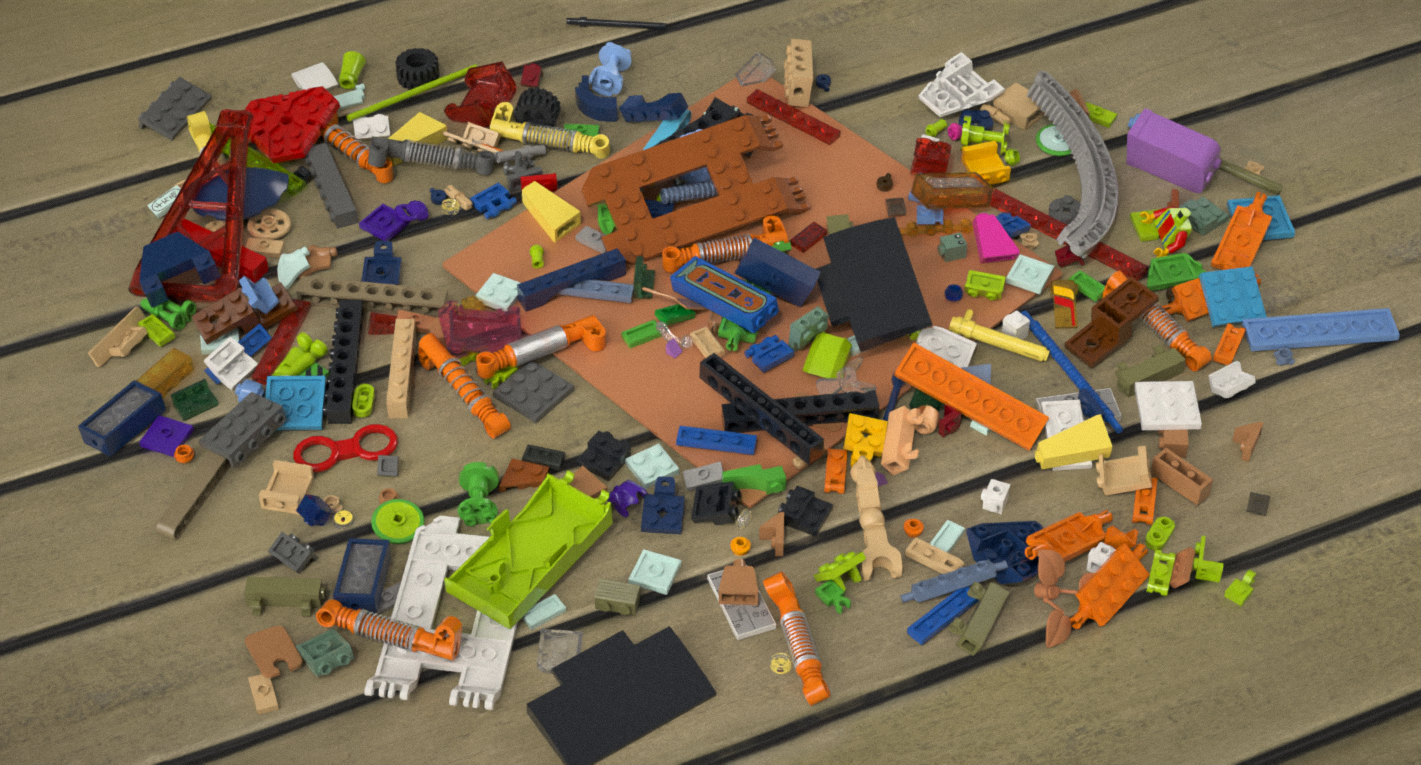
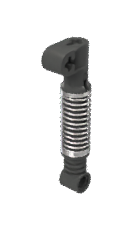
M372 136L368 163L375 167H382L386 164L387 157L400 158L405 162L412 160L413 163L416 161V164L418 161L420 164L424 162V165L426 163L428 165L432 163V166L436 164V167L439 164L440 167L443 165L444 168L445 166L449 168L450 164H452L451 168L453 169L454 167L456 170L466 166L467 169L471 167V170L476 168L475 170L480 174L490 175L493 173L495 155L489 151H480L478 155H475L476 152L471 154L469 151L468 154L467 151L460 147H456L454 151V146L451 149L450 146L447 148L446 145L443 147L442 144L439 147L438 144L435 146L433 143L431 146L430 143L427 145L426 142L423 144L422 141L419 144L418 141L415 143L414 140L411 142L409 139L399 141Z

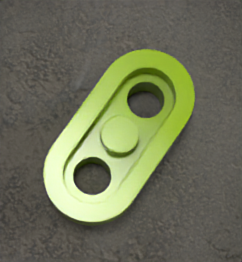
M361 384L355 389L352 409L357 417H367L372 412L375 392L370 384Z
M1168 517L1157 518L1146 535V546L1154 551L1156 549L1162 550L1174 532V521Z

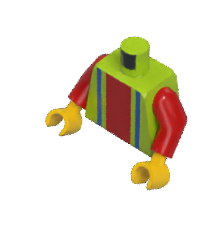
M1172 206L1153 211V214L1147 212L1140 214L1141 217H1147L1146 220L1141 221L1145 224H1151L1153 219H1156L1154 223L1165 249L1156 248L1153 252L1157 255L1156 258L1168 256V253L1172 254L1185 246L1186 240L1192 231V226L1188 219L1191 215L1189 209Z

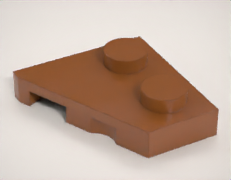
M512 458L499 485V491L504 492L506 488L517 486L518 490L528 487H539L547 477V474H549V467Z

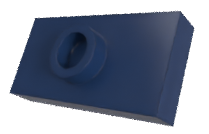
M1086 388L1079 390L1078 400H1080L1083 414L1089 419L1096 415H1101L1104 422L1105 413Z

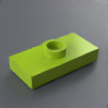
M1088 102L1085 103L1090 113L1088 117L1092 122L1110 128L1117 119V113Z
M154 314L137 323L138 327H145L148 332L146 335L159 347L175 339V333Z

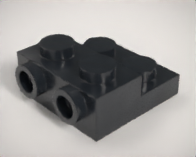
M598 430L587 442L588 448L576 460L577 466H584L589 472L610 481L623 467L625 459L631 456V446L624 439L620 441L615 439L608 431L603 433Z
M733 481L697 486L691 515L692 521L694 523L713 521L715 525L734 523L735 517L739 516L737 501L741 500L740 489H737Z
M796 486L794 490H789L786 498L787 502L786 504L781 503L778 513L784 512V525L816 537L833 510V504L815 498V492Z

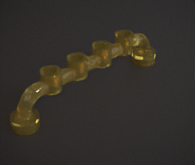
M965 218L960 221V224H953L951 220H944L942 225L924 224V226L917 227L915 222H909L906 227L899 228L904 241L903 235L906 234L910 237H915L922 233L933 236L939 232L950 235L955 231H962L968 234L974 228L973 223Z

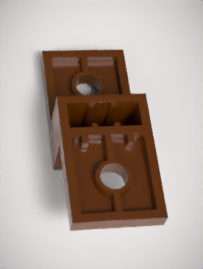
M1131 276L1091 307V322L1067 340L1065 348L1090 368H1093L1132 337V322L1159 302V296ZM1128 298H1136L1135 301H1129V300H1127V299H1128ZM1089 343H1090V344H1093V343H1094V344H1096V346H1094V347H1089V346H1087V344H1089Z
M282 282L272 287L279 303L267 314L258 308L254 309L248 303V299L241 288L191 317L208 345L238 326L242 327L246 335L258 324H261L266 329L298 309Z

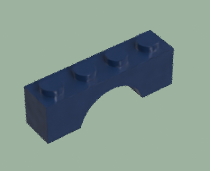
M668 93L663 98L650 103H646L643 95L629 96L620 106L619 110L626 122L678 120L689 106L682 93Z

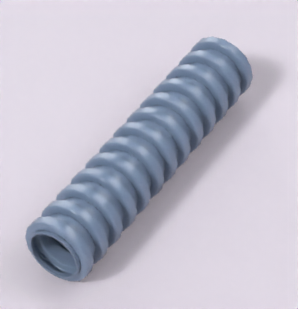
M712 181L689 184L687 186L668 187L667 189L662 188L660 192L663 204L718 196Z

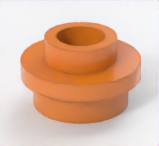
M188 445L178 446L174 453L175 460L179 463L190 462L194 458V450Z
M908 519L905 521L903 529L907 536L915 538L923 532L924 525L918 519Z

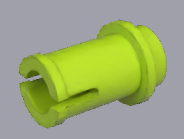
M940 119L934 124L927 125L925 129L926 135L936 137L939 132L947 128L946 121Z
M536 244L531 247L529 252L532 256V266L538 269L544 266V249Z

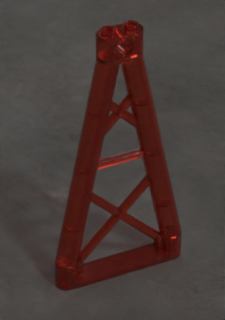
M225 109L220 111L212 135L150 242L157 241L177 231L194 241L182 226V222L190 208L226 210L225 226L197 243L204 248L224 235L221 277L215 280L214 286L161 282L168 299L217 302L238 289L241 267L248 141L254 116L248 110ZM231 138L229 160L220 165L217 160ZM218 175L227 184L226 203L195 201L203 185ZM141 258L134 270L128 291L135 296L146 297L139 282Z

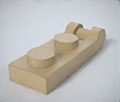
M916 537L905 550V556L941 574H946L965 566L961 559Z

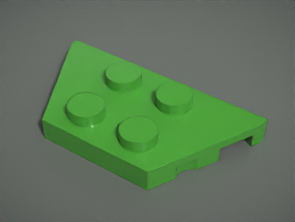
M1187 253L1152 258L1147 288L1151 291L1167 289L1171 286L1197 279L1201 273L1207 271L1202 269L1203 265L1193 260Z

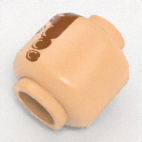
M928 405L918 407L917 416L923 414L924 420L921 424H915L916 431L920 434L934 432L940 418L938 411Z

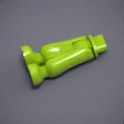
M301 332L297 336L299 347H293L272 376H299L315 364L316 359L322 358L328 353L327 346L318 339L313 342L309 335Z

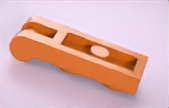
M1228 323L1212 361L1225 365L1231 364L1245 336L1246 328L1233 327V324Z
M828 448L824 493L834 491L838 492V494H844L847 450Z
M1151 477V488L1135 491L1133 523H1138L1139 521L1146 522V525H1152L1158 478ZM1140 511L1147 512V515L1140 514Z

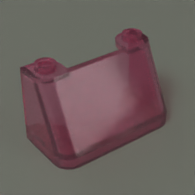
M448 301L438 310V319L446 347L452 353H460L462 351L493 353L503 349L505 345L522 339L520 307L510 306L509 311L497 309L494 312L463 309V305L458 306V301Z

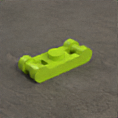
M1156 549L1146 592L1153 593L1154 591L1167 596L1176 554L1171 552L1170 554L1161 553L1162 550ZM1159 561H1164V562H1168V563H1167V564H1162V563H1159Z

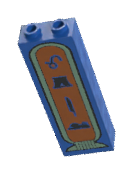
M696 256L670 276L673 291L752 333L763 327L764 324L779 312L776 297Z

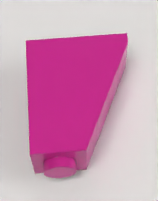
M988 213L978 214L972 223L980 264L1016 259L1020 254L1019 249L995 215H988Z

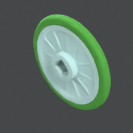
M1053 124L1048 125L1038 131L1036 143L1041 150L1055 156L1071 154L1072 150L1068 149L1067 140L1062 139L1063 135L1059 134L1060 130H1056L1057 126Z

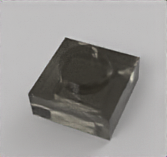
M903 197L885 199L888 216L906 215Z
M1250 492L1246 512L1266 516L1270 496Z

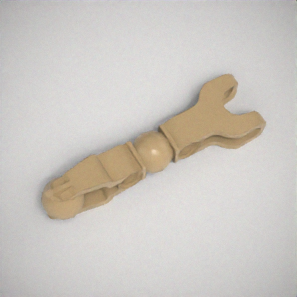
M860 456L858 461L852 466L850 474L853 481L856 482V503L860 513L859 522L864 530L863 535L866 547L863 550L866 559L859 564L862 581L872 580V571L877 567L888 569L892 578H901L903 569L901 554L888 543L884 525L885 518L881 512L875 468L865 456Z

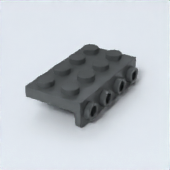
M178 77L175 82L172 81L165 92H161L155 102L153 101L146 112L143 111L138 119L140 121L139 127L143 129L147 126L172 141L188 124L187 116L198 113L211 100V95L185 79Z
M251 392L199 440L200 446L228 459L231 466L236 468L286 421L283 406Z

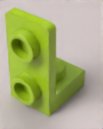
M1202 535L1200 542H1196L1195 554H1198V558L1194 557L1192 568L1196 570L1195 578L1220 583L1223 563L1203 560L1206 536Z

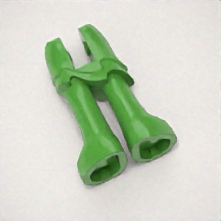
M147 298L140 302L141 307L145 311L154 314L159 320L160 318L164 319L171 328L176 330H182L186 322H191L193 320L191 316L197 310L196 303L191 300L185 301L182 306L168 300L152 308Z

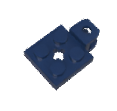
M377 241L375 243L374 257H365L361 282L399 285L402 257H394L391 241Z
M659 476L655 482L654 494L644 495L641 532L681 535L685 500L684 496H675V480L673 477ZM663 482H668V483H669L668 486L661 485V484H662ZM661 511H665L668 514H665L664 517H660V514L658 513Z

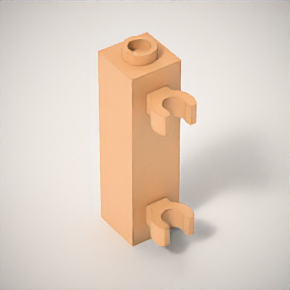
M904 405L889 412L881 465L892 475L909 469L910 459L918 457V449L911 451L915 424H921L924 420L923 414L917 416V408L910 411Z

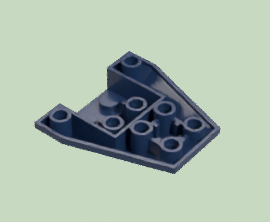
M1037 521L981 523L967 528L966 533L973 559L976 562L989 559L990 562L995 564L1006 561L1008 568L997 571V577H994L1000 584L1023 582L1038 574L1039 556L1031 560L1025 555V549L1029 547L1026 543L1027 537L1044 529Z

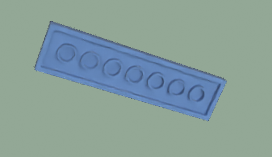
M1389 308L1243 319L1242 327L1246 328L1245 335L1251 351L1398 340L1400 336Z

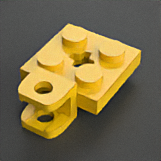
M849 414L843 449L852 451L851 468L860 456H865L869 462H871L873 455L882 457L888 421ZM865 432L869 435L867 438H865L864 435L861 433Z

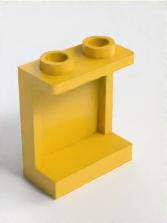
M996 141L962 147L961 161L975 186L982 187L1010 180L1011 168L1010 166H1004L997 154L998 144Z

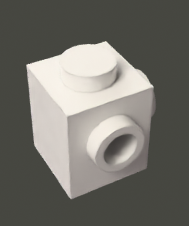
M1016 310L1003 319L1002 333L1023 340L1028 337L1030 320Z
M991 479L988 488H984L981 494V500H983L982 509L1002 514L1009 498L1010 484Z
M1100 542L1096 548L1093 547L1090 550L1086 570L1095 573L1116 549Z

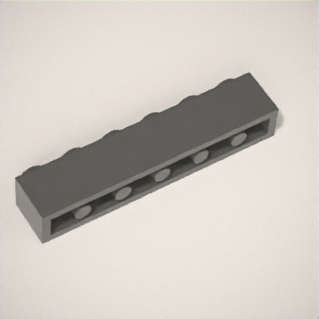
M323 143L312 146L304 160L306 166H310L311 177H315L314 183L316 188H319L321 200L324 199L326 211H330L329 218L331 223L334 222L337 229L357 224L356 208L327 144Z

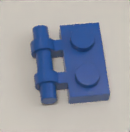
M499 182L470 198L472 205L480 212L488 210L484 213L486 219L495 218L500 212L508 211L513 205L517 204L515 197L508 199L510 197L509 191Z
M1003 212L995 216L1010 238L1030 230V223L1018 216L1012 217L1009 212Z
M777 335L764 338L763 342L749 346V349L744 351V354L747 358L752 356V362L764 373L792 358L794 350L783 340L779 341Z

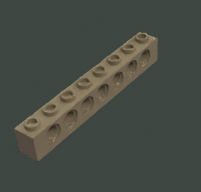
M309 276L301 277L296 291L299 305L339 308L340 300H362L364 311L398 314L399 309L435 318L449 304L448 290Z

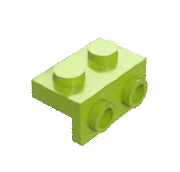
M969 270L964 286L965 293L972 297L984 296L989 300H1001L1006 277Z

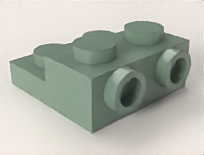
M1201 197L1196 201L1190 199L1179 206V208L1190 210L1191 215L1188 217L1190 224L1202 236H1205L1229 219L1227 213L1205 197Z
M819 306L790 324L789 347L794 350V353L804 349L807 344L815 339L817 334L826 330L829 314Z
M334 628L296 646L298 653L307 662L308 668L316 677L327 675L332 669L347 665L354 659L350 644Z

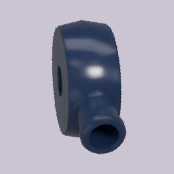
M826 74L818 75L815 80L816 86L828 92L831 85L830 76Z
M433 187L430 188L431 202L435 205H442L447 200L446 192L435 190Z

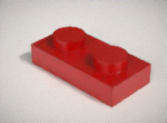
M556 173L520 177L521 191L534 181L551 192L557 191Z

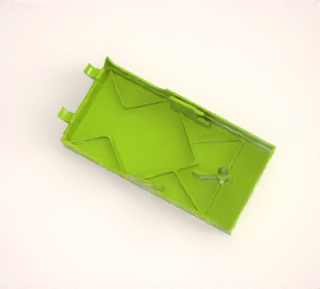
M567 470L565 477L562 479L547 474V477L523 510L511 522L508 509H505L491 522V525L486 529L490 531L491 536L449 578H444L446 592L504 627L511 629L613 524L611 502L604 505L610 493L602 489L600 496L594 499L569 485L574 479V473Z

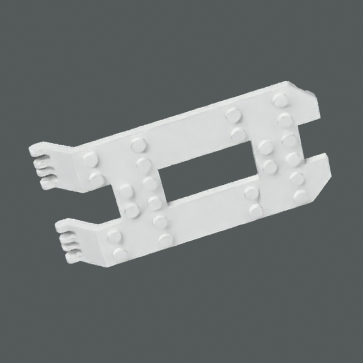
M439 516L433 519V523L426 527L422 525L417 528L391 619L395 618L400 620V622L404 621L405 623L408 622L409 624L421 626L425 631L435 634V630H432L445 583L444 578L447 576L448 570L456 571L489 537L458 534L461 522L460 518ZM477 610L472 633H462L459 653L454 661L421 651L417 653L410 652L409 649L405 650V647L401 649V647L397 648L396 645L392 646V643L390 645L385 643L376 673L367 680L365 695L372 696L374 689L379 688L380 697H385L388 690V698L393 699L395 691L399 690L401 700H408L410 692L417 688L422 668L461 672L459 684L451 691L449 705L457 706L459 698H464V707H470L471 700L473 699V708H478L480 700H485V709L493 710L494 703L501 696L518 622L511 629H508Z

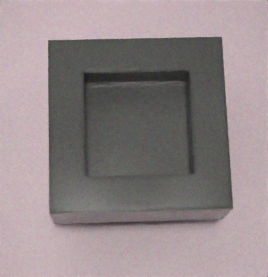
M378 455L377 475L398 476L399 456Z

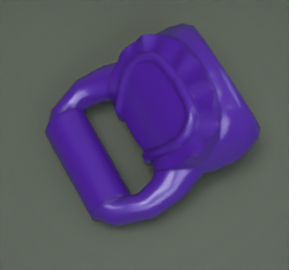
M414 200L408 204H400L395 207V211L404 221H424L429 217L426 205L420 201Z

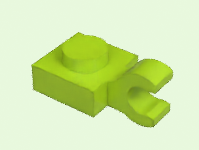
M1249 569L1242 581L1235 579L1225 591L1224 596L1243 606L1253 594L1254 588L1251 586L1255 582L1253 578L1257 573Z

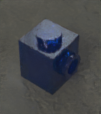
M305 494L296 512L304 518L303 521L310 526H324L333 509L319 496Z

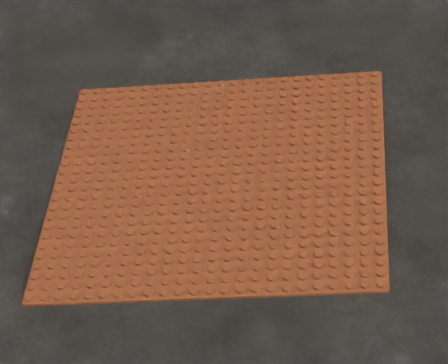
M752 67L687 108L692 112L689 123L704 115V112H706L715 97L730 106L738 107L740 112L744 114L750 113L760 117L769 114L772 121L764 124V126L775 125V131L778 132L779 136L769 141L774 143L780 140L784 146L773 152L754 150L750 158L743 154L741 156L753 184L772 177L791 178L797 176L799 179V183L790 186V189L802 187V193H805L806 199L796 203L801 205L808 202L811 209L803 213L783 212L774 215L780 218L788 236V243H791L792 250L787 255L814 269L831 263L823 239L824 236L828 235L827 216L848 214L849 222L853 221V227L895 217L933 324L927 328L938 326L949 330L953 316L964 318L966 311L970 309L973 311L972 321H975L980 326L993 329L1003 321L1005 316L1012 314L1038 295L1037 293L1008 284L1006 280L1001 300H989L984 296L972 297L965 293L964 286L969 270L1007 277L1018 257L1013 260L980 264L972 223L977 214L950 196L947 198H928L926 203L935 205V208H940V205H943V224H940V222H935V224H917V205L922 203L908 200V195L918 177L917 174L809 103L808 107L788 105L784 86L758 68ZM658 127L598 165L642 151ZM591 169L554 192L555 195L581 212V225L556 243L553 242L527 209L442 263L443 268L477 294L493 273L522 283L602 254L576 241L575 238L585 226L603 234L598 223V204L588 208L581 192ZM886 173H890L893 181L892 189L887 192L880 191L876 185L877 179L886 176ZM673 178L644 188L641 192L643 198L657 201L661 189L674 187L671 185L677 179ZM704 197L703 199L699 198L683 202L678 201L674 203V211L714 197ZM763 220L708 238L699 243L703 245V242L707 244V241L711 243L712 240L719 242V239L723 241V238L730 239L731 237L735 238V236L739 237V235L743 236V234H762ZM961 232L967 243L966 258L945 262L937 250L940 237ZM805 236L807 241H801L799 238ZM1011 238L1019 249V255L1050 264ZM536 244L544 249V266L538 269L532 266V256L529 252L531 247ZM662 255L634 265L626 263V276L607 281L634 285L635 290L631 303L556 293L543 306L527 312L519 301L515 303L508 313L497 310L529 336L560 324L566 325L594 315L606 330V346L603 350L598 352L591 351L580 339L552 354L696 468L717 462L722 463L724 472L758 464L761 465L762 470L782 466L787 482L808 466L806 464L800 469L793 466V459L797 455L767 431L743 433L757 435L754 455L676 445L679 426L724 431L721 418V404H729L730 402L699 378L700 362L705 357L690 338V333L704 327L710 329L708 327L709 309H692L696 313L695 318L665 326L654 315L655 310L679 303L642 290L643 287L680 299H688L673 291L670 276L675 272H666L662 268ZM741 258L719 263L715 262V264L711 263L743 281L746 280L735 274ZM1054 267V271L1042 291L1060 279L1063 274L1062 271ZM818 281L801 307L772 293L771 295L777 298L779 312L759 329L755 343L739 341L738 349L733 351L734 345H732L730 351L726 348L728 339L718 337L719 328H717V334L714 337L725 350V355L720 358L771 398H792L798 392L823 395L876 390L879 413L887 407L893 388L891 381L893 372L897 370L912 344L917 341L911 340L910 336L906 335L856 356L851 355L839 381L803 371L813 341L807 344L804 349L795 352L792 358L763 373L752 362V356L747 358L744 351L748 350L749 346L763 342L764 338L777 335L779 341L783 340L789 346L790 324L817 306L827 313ZM828 316V326L823 332L846 339L854 336L850 321L832 327ZM655 319L663 330V336L630 349L621 337V332ZM672 338L676 340L683 351L677 358L666 354V344ZM906 383L901 387L897 399L911 390L913 386ZM844 423L842 429L837 432L814 426L808 427L824 438L826 450L823 454H825L828 448H833L845 439L847 423ZM740 489L741 500L739 502L747 508H752L770 494H766V491Z

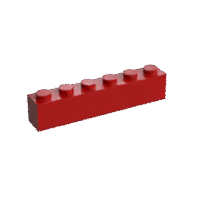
M180 217L167 229L168 235L178 231L207 249L216 266L224 268L242 278L245 276L253 283H256L269 271L267 257L183 217Z

